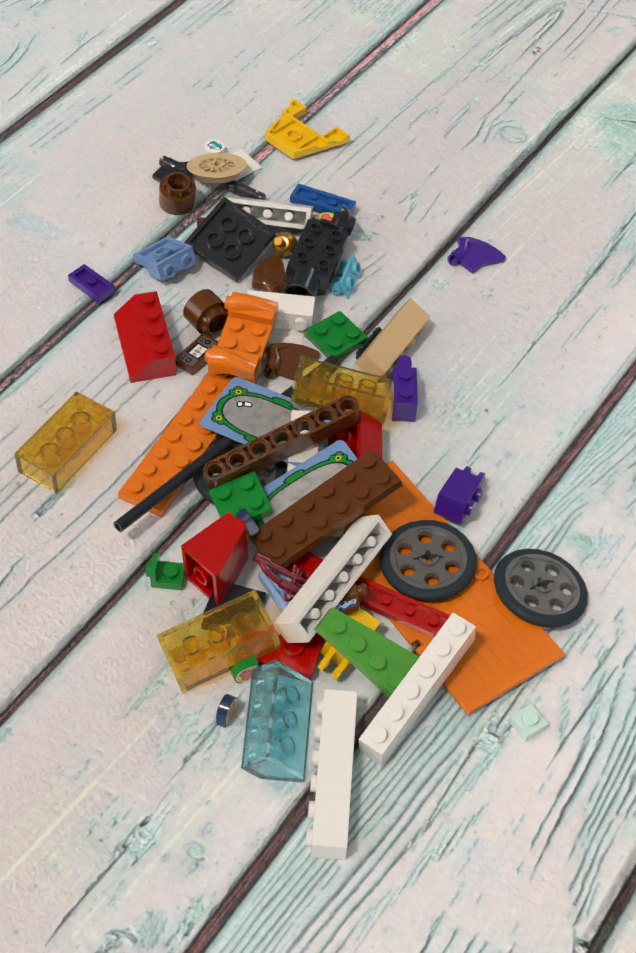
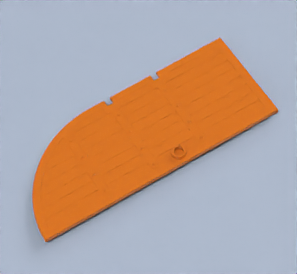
M394 461L387 463V465L399 477L403 486L359 516L379 514L391 533L402 525L419 520H435L449 524L443 516L433 513L435 507ZM356 519L345 526L344 534ZM426 535L418 538L422 543H429L432 540ZM445 544L442 546V549L452 552L455 550V547L451 544ZM406 547L397 550L401 555L411 553V550ZM380 549L360 576L398 592L388 583L382 573ZM478 556L474 578L460 593L448 599L435 602L417 600L448 615L455 613L476 626L474 642L442 684L467 715L480 709L565 656V653L541 626L530 624L518 618L507 609L496 593L493 572ZM425 558L428 563L432 562L430 558ZM455 565L445 567L449 573L459 571V568ZM410 568L401 570L404 576L415 574ZM428 577L425 579V582L428 585H436L439 583V581L434 577ZM389 619L410 645L419 642L421 646L416 648L415 652L420 657L433 638Z

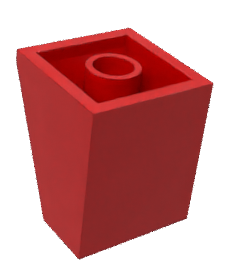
M230 512L181 545L185 578L207 598L210 597L214 587L215 602L218 605L223 602L232 584H235L248 560L247 526L241 518H236Z

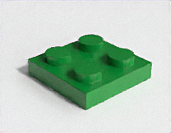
M341 311L305 329L304 336L327 358L333 355L337 360L362 347V344L368 338Z
M255 471L208 490L220 517L230 512L236 518H239L236 513L243 508L247 510L254 522L274 514Z

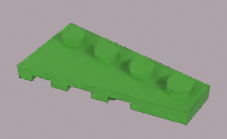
M335 608L329 609L314 628L320 636L388 698H390L419 659V656Z

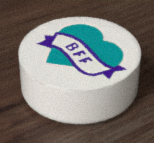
M217 139L209 140L204 144V153H225V145Z

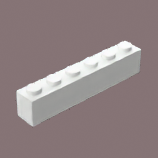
M379 514L358 517L274 621V626L287 643H304L311 640L316 633L314 628L327 611L339 604L390 538L392 533Z
M455 613L451 614L359 738V751L381 766L385 764L474 642L476 626Z
M324 689V698L318 699L317 716H322L321 724H316L314 741H320L319 749H314L312 766H318L317 775H311L310 792H316L315 801H309L308 819L314 820L313 828H307L306 846H311V857L346 860L357 692Z

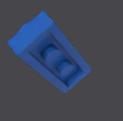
M299 183L290 195V203L314 206L313 210L319 212L335 213L336 210L340 212L342 206L345 205L352 215L356 208V201Z

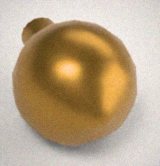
M281 232L273 239L272 248L277 256L282 258L292 255L298 241L292 233Z

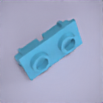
M351 253L350 259H344L340 262L336 273L337 277L334 278L331 284V291L334 295L345 293L347 299H350L352 291L355 289L358 275L361 273V265L357 262L354 253Z

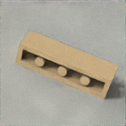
M410 298L399 308L357 359L355 364L374 382L381 376L386 378L393 371L391 365L393 363L397 364L399 356L405 355L403 350L405 348L408 350L416 342L415 335H421L427 328L425 323L431 316Z

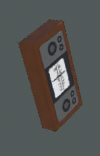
M202 333L175 358L176 366L193 375L206 363V350L208 348L211 349L213 345H217L219 341Z

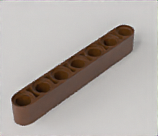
M351 395L342 396L209 461L203 468L207 486L213 489L253 471L257 473L355 425L360 416L357 399ZM347 409L353 410L351 412H344ZM323 420H330L329 423H322ZM304 430L309 431V432L306 433V434H301V433H300L301 431H304ZM281 441H286V442H287L286 444H283V445H279V444H278V443L281 442ZM258 452H265L261 456L256 455ZM236 463H243L238 467L233 466ZM216 473H220V474H221L220 476H218V477H216V478H212V477H211L213 474H216Z

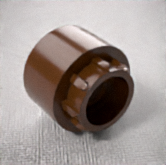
M173 172L165 176L159 184L160 207L172 215H184L190 212L195 205L196 185L194 181L182 172Z
M204 289L195 293L187 301L183 315L200 334L215 335L223 330L228 317V310L224 308L225 303L212 290Z

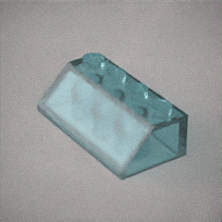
M276 659L252 669L241 769L260 779L301 783L305 781L313 682Z

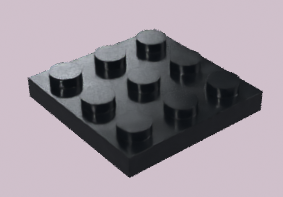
M223 197L184 243L191 245L197 256L237 282L275 238L276 231L226 197Z

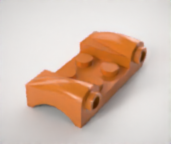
M232 292L231 296H227L224 308L228 310V317L217 345H213L211 349L208 348L206 350L205 362L208 363V374L210 376L231 374L255 383L278 316V302L250 294Z

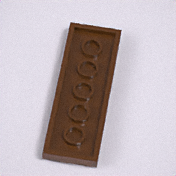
M372 448L259 527L257 533L252 536L249 534L248 536L261 554L271 558L272 562L286 568L403 486L402 482Z

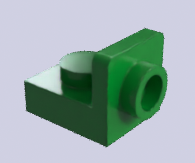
M154 552L152 562L148 561L146 567V577H150L151 587L182 590L185 576L183 563L160 561L159 553Z

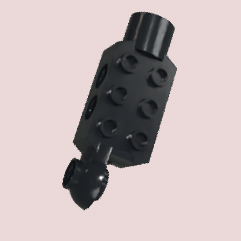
M345 205L342 206L340 212L335 211L332 221L327 219L307 220L288 261L284 281L287 283L284 294L312 297L326 294L344 253L348 236L351 235L356 218L352 217L350 210Z

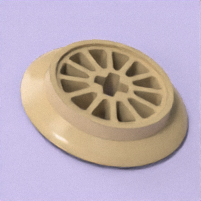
M227 153L204 154L191 159L187 163V169L198 180L206 183L233 181L247 167V162L243 158Z

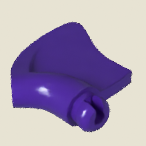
M460 237L457 240L458 247L447 257L450 265L461 264L472 274L481 267L503 263L506 259V256L497 248L472 237Z

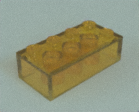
M300 356L293 379L290 402H294L301 407L319 408L342 396L351 395L357 399L359 411H364L384 425L391 403V379ZM351 409L344 410V412L353 411Z
M76 391L14 453L18 472L57 494L117 431L115 412Z
M256 590L250 591L156 635L182 693L231 671L235 664L254 655L256 658H259L281 647L278 633Z

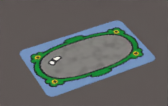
M234 377L200 420V425L232 440L246 444L291 422L292 410L313 411L316 408L240 377ZM323 420V421H322V423H329V422H330V420ZM281 441V442H279L278 444H279V445H283V444H286L287 442H286V441ZM288 458L282 460L294 466H298L302 463L288 461Z
M342 440L336 441L264 486L263 490L274 514L256 521L257 527L259 528L357 460L347 444Z

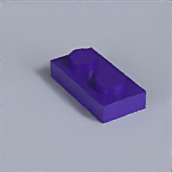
M85 264L68 274L69 282L97 303L102 302L115 293V286Z

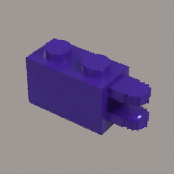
M406 355L399 356L397 367H393L391 382L392 421L415 422L418 406L417 368H412V360L410 356Z
M468 466L464 470L456 467L438 493L433 513L461 524L466 515L471 516L475 502L479 503L484 492L481 486L486 474L480 472L476 476L471 474L472 468Z

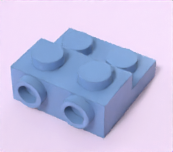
M169 236L133 254L135 263L147 267L149 276L161 281L174 277L177 272L186 270L197 262L191 245Z

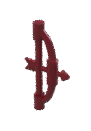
M256 552L253 557V561L260 565L264 574L276 583L279 588L287 591V593L283 594L286 602H290L293 599L291 595L295 596L301 589L300 586L296 585V582L304 585L307 581L301 577L304 568H298L295 563L292 570L289 571L259 552ZM269 568L292 579L291 582L284 578H279Z

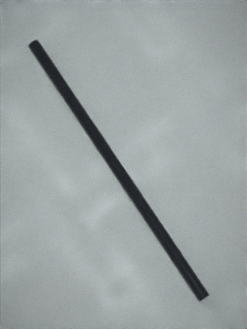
M330 355L281 394L294 399L338 365L337 358ZM228 437L222 438L114 521L115 529L118 532H123L199 473L206 463L222 455L235 445L237 441Z

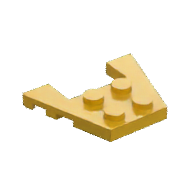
M296 99L290 101V106L282 111V116L279 120L276 119L265 133V140L292 159L350 141V135L337 126L326 134L320 135L299 121L298 118L306 114L307 107Z

